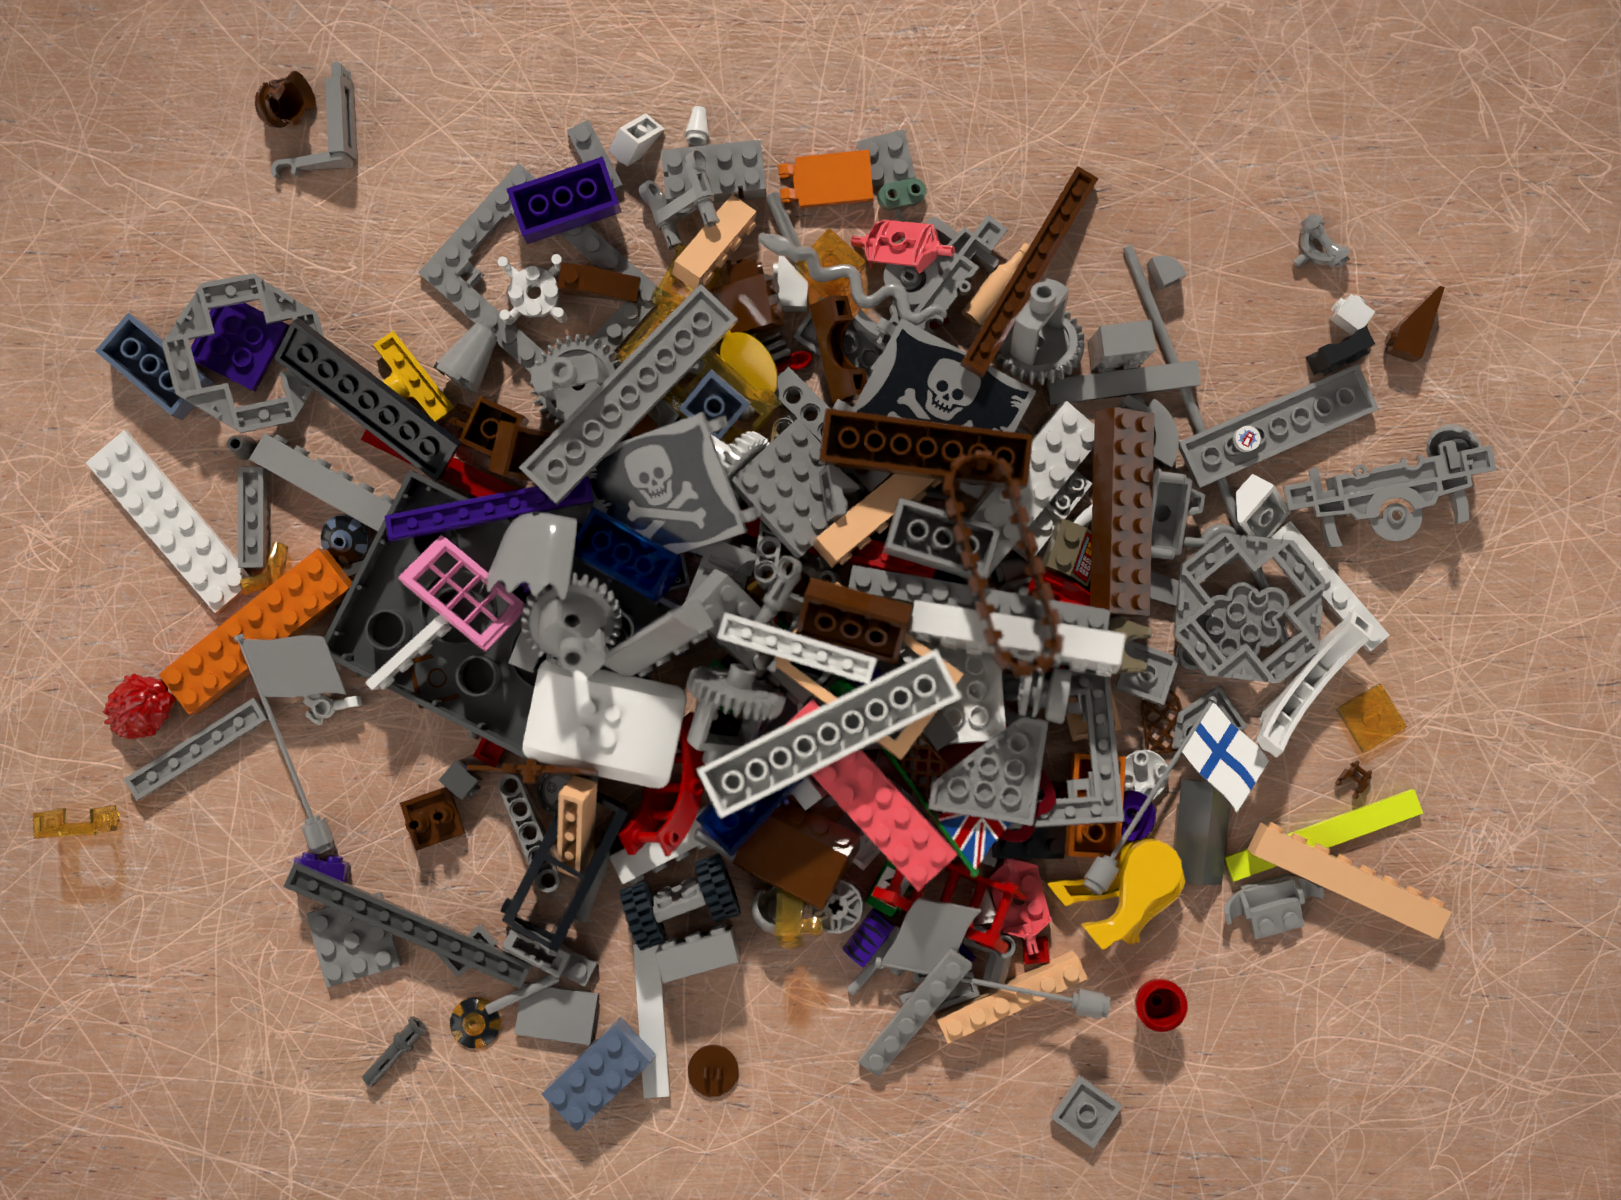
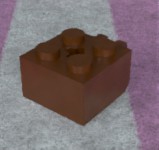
M481 396L478 397L473 409L457 403L455 408L459 412L470 415L467 423L455 417H451L449 423L464 429L459 438L462 445L490 458L497 435L496 433L492 436L489 432L491 427L495 429L497 425L498 429L500 420L527 426L529 422L524 415Z

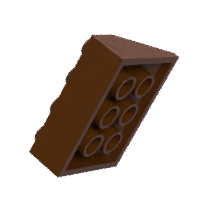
M772 792L767 795L759 807L733 860V864L823 911L860 850V835L810 809L804 810L800 804L776 792Z

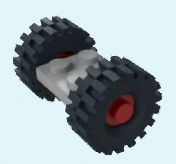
M719 853L695 862L697 879L688 878L682 881L681 885L673 888L668 886L658 890L657 894L652 895V891L646 881L620 890V900L623 905L622 909L625 913V919L640 951L666 942V933L662 921L704 906L706 903L716 923L741 914L732 880L725 862Z

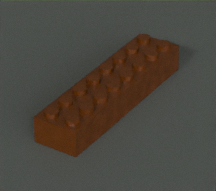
M1118 407L1095 411L1090 607L1111 610L1110 616H1150L1154 413Z
M826 408L818 464H833L836 467L944 480L945 474H952L950 469L951 463L962 454L968 457L975 455L976 450L992 452L991 456L996 457L998 460L1003 458L1013 469L1011 474L1012 481H1018L1020 490H1023L1028 485L1033 435ZM977 466L969 467L970 472L967 475L963 476L959 473L954 479L962 483L1005 488L1002 479L996 480L992 475L993 470L987 467L985 470H977Z

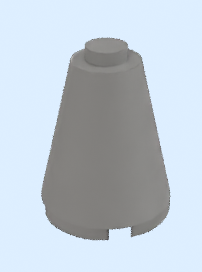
M484 321L482 324L475 323L435 362L433 368L442 375L446 373V376L462 388L477 394L498 338L494 333L496 329Z

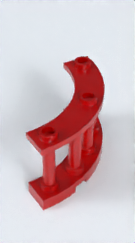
M689 712L683 717L679 736L682 753H676L674 763H683L682 782L669 781L662 788L643 786L641 795L644 798L640 808L635 810L627 824L618 832V836L628 855H635L646 843H659L665 857H669L679 847L692 827L704 791V783L697 770L705 766L702 762L704 751L695 749L687 741L694 712ZM679 792L674 809L664 810L668 793ZM660 820H667L658 832H654Z
M957 861L948 863L943 869L949 871L950 875L939 902L950 903L959 877L977 883L969 904L970 908L979 909L987 888L1003 893L990 930L987 929L986 933L974 929L973 920L964 937L976 941L975 943L1006 954L1009 944L1000 939L1002 936L1000 935L1001 928L1013 897L1026 901L1028 896L1020 892V887L1014 883L1006 881L1005 884H1001L979 875L972 877L970 876L971 872L965 870L966 865ZM897 868L890 886L887 885L886 889L875 886L872 896L894 908L898 906L908 912L913 903L922 897L926 884L919 891L914 887L911 896H908L907 899L900 895L901 891L899 889L905 876Z

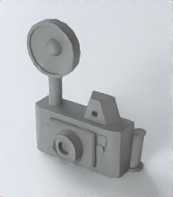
M1158 468L1153 474L1151 557L1173 560L1175 555H1181L1182 547L1201 549L1219 533L1239 535V533L1231 526L1214 524L1204 531L1201 538L1184 537L1187 516L1203 512L1205 494L1191 488L1193 480L1188 479L1185 474L1162 472ZM1234 555L1222 566H1227L1234 562L1238 555Z

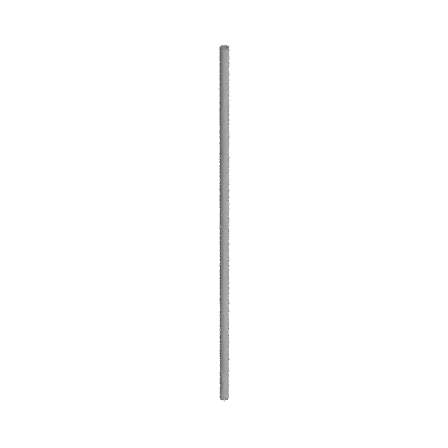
M1129 245L1123 248L1168 363H1179L1133 245ZM1190 388L1179 389L1196 433L1205 431L1206 427ZM1226 477L1221 478L1216 483L1234 528L1239 535L1247 536L1238 523L1237 505ZM1262 567L1252 572L1259 590L1269 587ZM1281 617L1278 619L1282 628L1279 640L1281 645H1284L1290 640V637Z

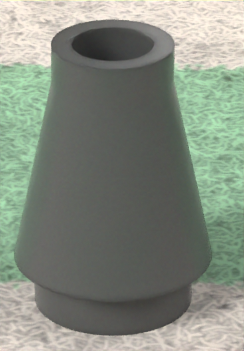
M244 435L231 437L227 445L238 459L249 460L257 443L252 437Z

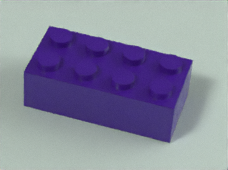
M603 156L507 188L522 237L527 244L622 213Z

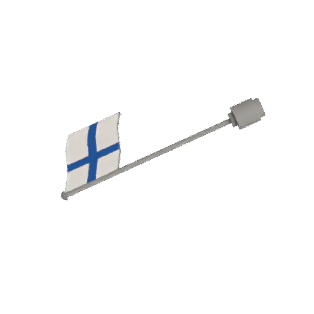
M1214 696L1208 698V704L1110 857L1104 855L1103 858L1097 856L1084 876L1086 880L1083 885L1092 892L1101 896L1103 891L1106 892L1120 871L1116 867L1118 863L1114 860L1182 753L1195 770L1225 796L1236 813H1238L1268 765L1269 760L1256 743L1228 720L1216 705L1217 699Z

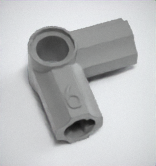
M978 925L974 927V929L984 933L988 929ZM1000 932V935H1002L1000 939H1007L1011 943L1006 954L975 943L976 941L965 937L964 946L989 953L983 980L1005 984L1012 955L1016 947L1013 937Z

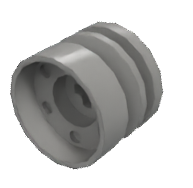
M1054 668L1050 678H1045V673L1042 675L1038 673V676H1033L1032 673L1029 679L1021 678L1017 697L1018 716L1025 717L1027 706L1033 707L1031 719H1036L1041 708L1045 709L1046 721L1063 724L1072 671Z
M843 876L823 911L809 904L812 921L819 929L828 933L840 934L852 929L862 915L863 902L859 889L851 879ZM835 899L839 900L842 908L832 911V906L829 903H834Z

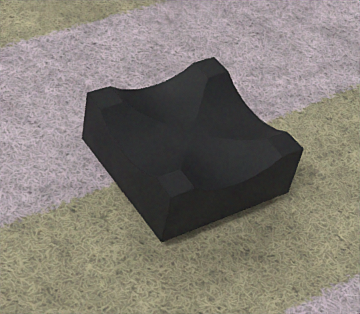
M1367 326L1357 330L1353 335L1343 339L1339 344H1327L1320 347L1318 352L1308 355L1306 359L1314 375L1320 372L1326 375L1345 364L1348 365L1369 353L1368 348L1375 345V342Z

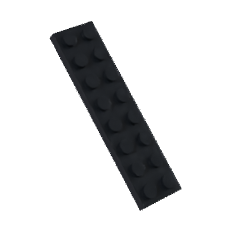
M300 318L292 321L274 359L435 482L441 479L462 442Z

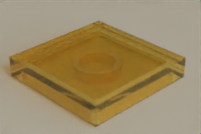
M1382 684L1373 686L1336 708L1361 752L1364 753L1407 728L1406 723Z

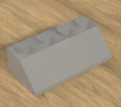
M699 599L668 613L607 652L603 665L625 677L638 674L641 678L653 671L651 665L656 663L657 666H660L671 659L669 654L672 652L678 655L689 648L688 642L693 641L696 644L708 637L706 631L713 628L714 625Z

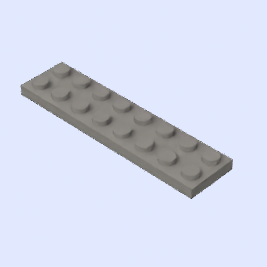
M1356 364L1179 442L1178 448L1196 488L1199 489L1372 413L1379 408L1359 364ZM1243 426H1252L1260 434L1258 447L1250 452L1239 451L1233 443L1234 433Z

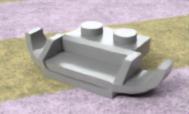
M1289 873L1241 886V890L1235 893L1225 905L1227 925L1232 924L1234 917L1244 915L1250 921L1251 932L1255 940L1303 927L1304 922L1300 904L1305 903L1304 897L1315 896L1319 899L1325 898L1323 887L1301 876H1292Z

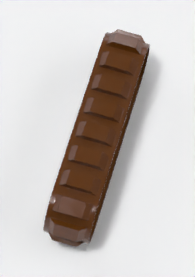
M976 450L975 455L967 457L962 454L951 463L950 469L952 474H945L943 495L949 497V500L945 502V509L949 521L955 520L956 522L952 532L956 545H963L964 551L960 553V559L964 571L970 570L972 577L968 578L967 582L971 595L978 596L979 603L975 605L979 622H986L987 628L983 630V635L987 647L993 646L995 655L992 659L1001 670L1008 668L1013 671V677L1029 679L1033 672L1038 671L1042 675L1056 664L1053 656L1062 653L1064 635H1059L1057 629L1062 623L1057 608L1051 609L1049 603L1054 597L1050 584L1043 583L1042 576H1044L1046 571L1041 557L1036 558L1034 554L1038 546L1034 533L1028 532L1026 528L1030 520L1026 507H1020L1018 501L1021 500L1022 494L1018 481H1012L1011 479L1013 469L1003 458L998 460L996 457L991 456L992 452ZM977 466V470H985L986 467L993 470L992 475L996 480L1001 478L1006 489L1001 491L1003 499H1009L1013 510V515L1009 516L1011 525L1017 524L1021 540L1017 541L1018 549L1025 550L1029 563L1028 566L1024 567L1026 575L1033 576L1037 591L1032 593L1034 601L1040 600L1045 615L1040 618L1042 626H1048L1051 634V639H1045V647L1051 649L1049 657L1046 658L1041 653L1035 658L1037 666L1028 667V660H1019L1018 665L1010 661L1013 657L1010 651L1003 652L1000 648L998 640L1004 638L1002 630L994 629L991 614L996 612L994 604H987L983 589L988 587L986 578L979 579L975 566L980 561L979 554L971 552L967 538L973 536L971 528H964L960 513L965 511L963 503H956L953 491H960L961 482L954 479L959 473L963 476L967 475L970 472L969 467Z

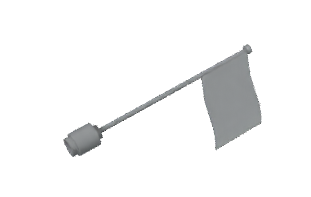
M244 633L234 636L235 642H239L308 815V818L304 820L305 824L301 826L310 850L313 849L314 854L327 851L334 847L332 842L334 837L326 817L320 818L319 814L313 816L266 698H293L320 693H340L346 695V690L326 639L318 635H300L273 640L244 639Z
M918 898L907 912L897 938L883 959L876 958L875 967L885 966L929 975L950 948L956 952L958 951L969 925L981 912V909ZM963 977L961 982L1071 1003V1008L1075 1009V1015L1101 1019V1017L1107 1018L1109 1014L1110 997L1104 996V993L1079 988L1078 993H1073L1071 998Z

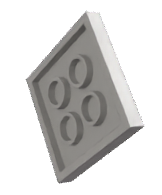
M382 891L373 894L384 899ZM331 907L306 914L326 988L402 965L394 934Z

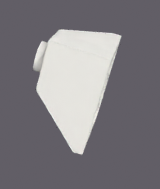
M1254 474L1236 492L1237 520L1246 535L1270 538L1291 514V511H1287L1286 503L1275 485Z

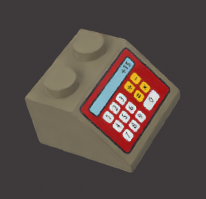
M1066 519L1055 523L1042 560L1044 568L1087 588L1091 578L1092 531Z

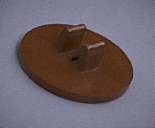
M712 1044L701 1047L693 1054L689 1061V1081L696 1091L705 1096L716 1097L727 1093L735 1085L738 1078L739 1068L737 1060L733 1053L723 1046Z

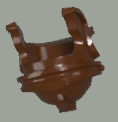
M291 71L287 77L271 80L269 84L263 82V85L257 90L255 95V109L258 117L268 126L275 128L285 127L289 123L294 126L301 123L304 119V113L314 109L316 106L315 95L309 83L298 71Z

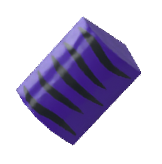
M872 908L842 949L852 960L864 968L894 929V925L876 909Z

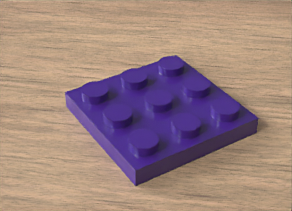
M246 303L211 309L209 314L215 335L194 340L191 346L194 361L256 392L290 326L284 322L266 324L264 313Z

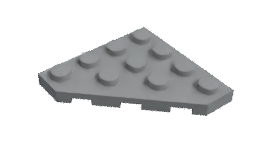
M1021 717L932 782L928 809L1033 826L1048 721Z

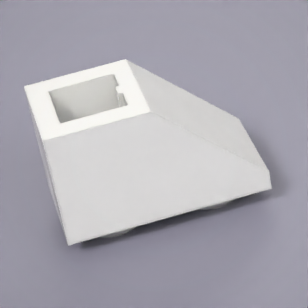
M779 256L778 264L773 265V276L775 279H778L779 302L784 311L807 312L808 281L784 256Z

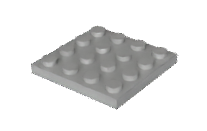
M798 418L729 481L731 487L750 508L754 506L759 507L761 512L759 518L797 559L814 545L813 542L816 537L836 522H827L818 472L827 465L818 464L821 443ZM860 489L851 495H844L847 500L846 512L864 496Z

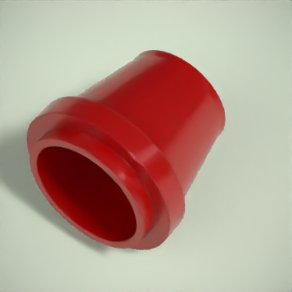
M1158 978L1144 983L1139 988L1135 998V1011L1140 1021L1149 1029L1157 1032H1167L1177 1028L1184 1021L1188 1011V1002L1185 993L1176 983L1168 979ZM1154 996L1160 997L1158 1004H1152Z

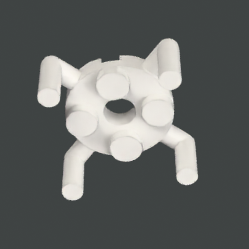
M555 254L552 256L551 261L554 265L548 271L536 266H529L518 272L506 257L498 259V265L512 279L508 288V295L514 308L510 312L502 310L499 314L506 325H512L520 315L528 318H541L551 314L560 323L566 322L567 316L562 308L557 307L559 303V288L555 278L560 273L561 262L564 263L560 255ZM539 287L541 295L537 299L529 298L528 291L530 288Z

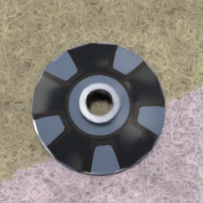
M338 515L329 519L322 528L320 538L322 548L328 550L338 564L349 565L358 562L367 553L369 547L368 533L364 525L357 519L348 515ZM339 537L343 539V546L338 541Z

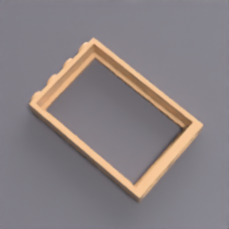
M905 632L902 643L921 657L932 652ZM775 656L774 660L777 661L775 668L822 703L827 705L837 700L835 696L791 665V660ZM942 659L956 686L964 674ZM937 710L908 724L896 741L886 735L875 742L901 760Z

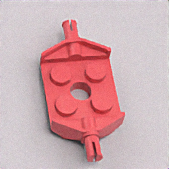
M882 220L875 223L870 233L866 234L865 237L852 236L851 239L852 247H864L866 258L871 268L874 267L873 262L913 266L916 267L918 273H922L937 256L953 257L955 254L954 246L940 244L934 224ZM901 238H905L903 242L895 244L896 241H899Z
M1003 859V863L989 874L988 879L1001 884H1005L1006 881L1014 883L1028 897L1022 904L1011 902L1001 931L1005 934L1022 937L1026 941L1029 955L1039 953L1035 937L1052 921L1038 871L1039 867L1037 864L1023 860ZM991 889L997 912L1003 893Z

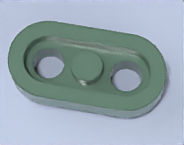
M916 178L887 183L878 191L877 201L885 210L914 206L925 198L926 187L921 180ZM911 187H915L918 193H913ZM888 192H892L895 198H890Z

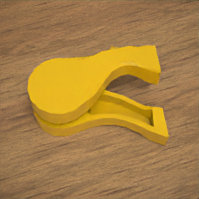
M1148 836L1138 841H1127L1120 850V860H1115L1118 863L1116 867L1120 871L1106 892L1103 891L1101 896L1083 885L1086 880L1085 878L1048 880L1045 883L1065 906L1079 901L1105 900L1119 896V905L1110 918L1085 922L1081 926L1102 950H1105L1119 940L1134 945L1140 942V932L1154 916L1177 900L1183 891L1185 877L1181 859L1177 852L1168 844Z

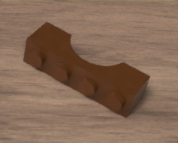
M829 296L809 306L832 403H836L837 399L843 402H850L859 398L868 380L865 369L854 366L845 353L844 337L848 326L853 321L848 296Z

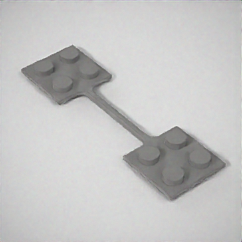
M905 129L856 141L858 150L869 149L873 188L887 183L916 178ZM895 209L898 221H902L899 209ZM925 271L921 273V282L916 289L907 292H916L925 285ZM908 272L905 274L907 280L914 279L912 273Z

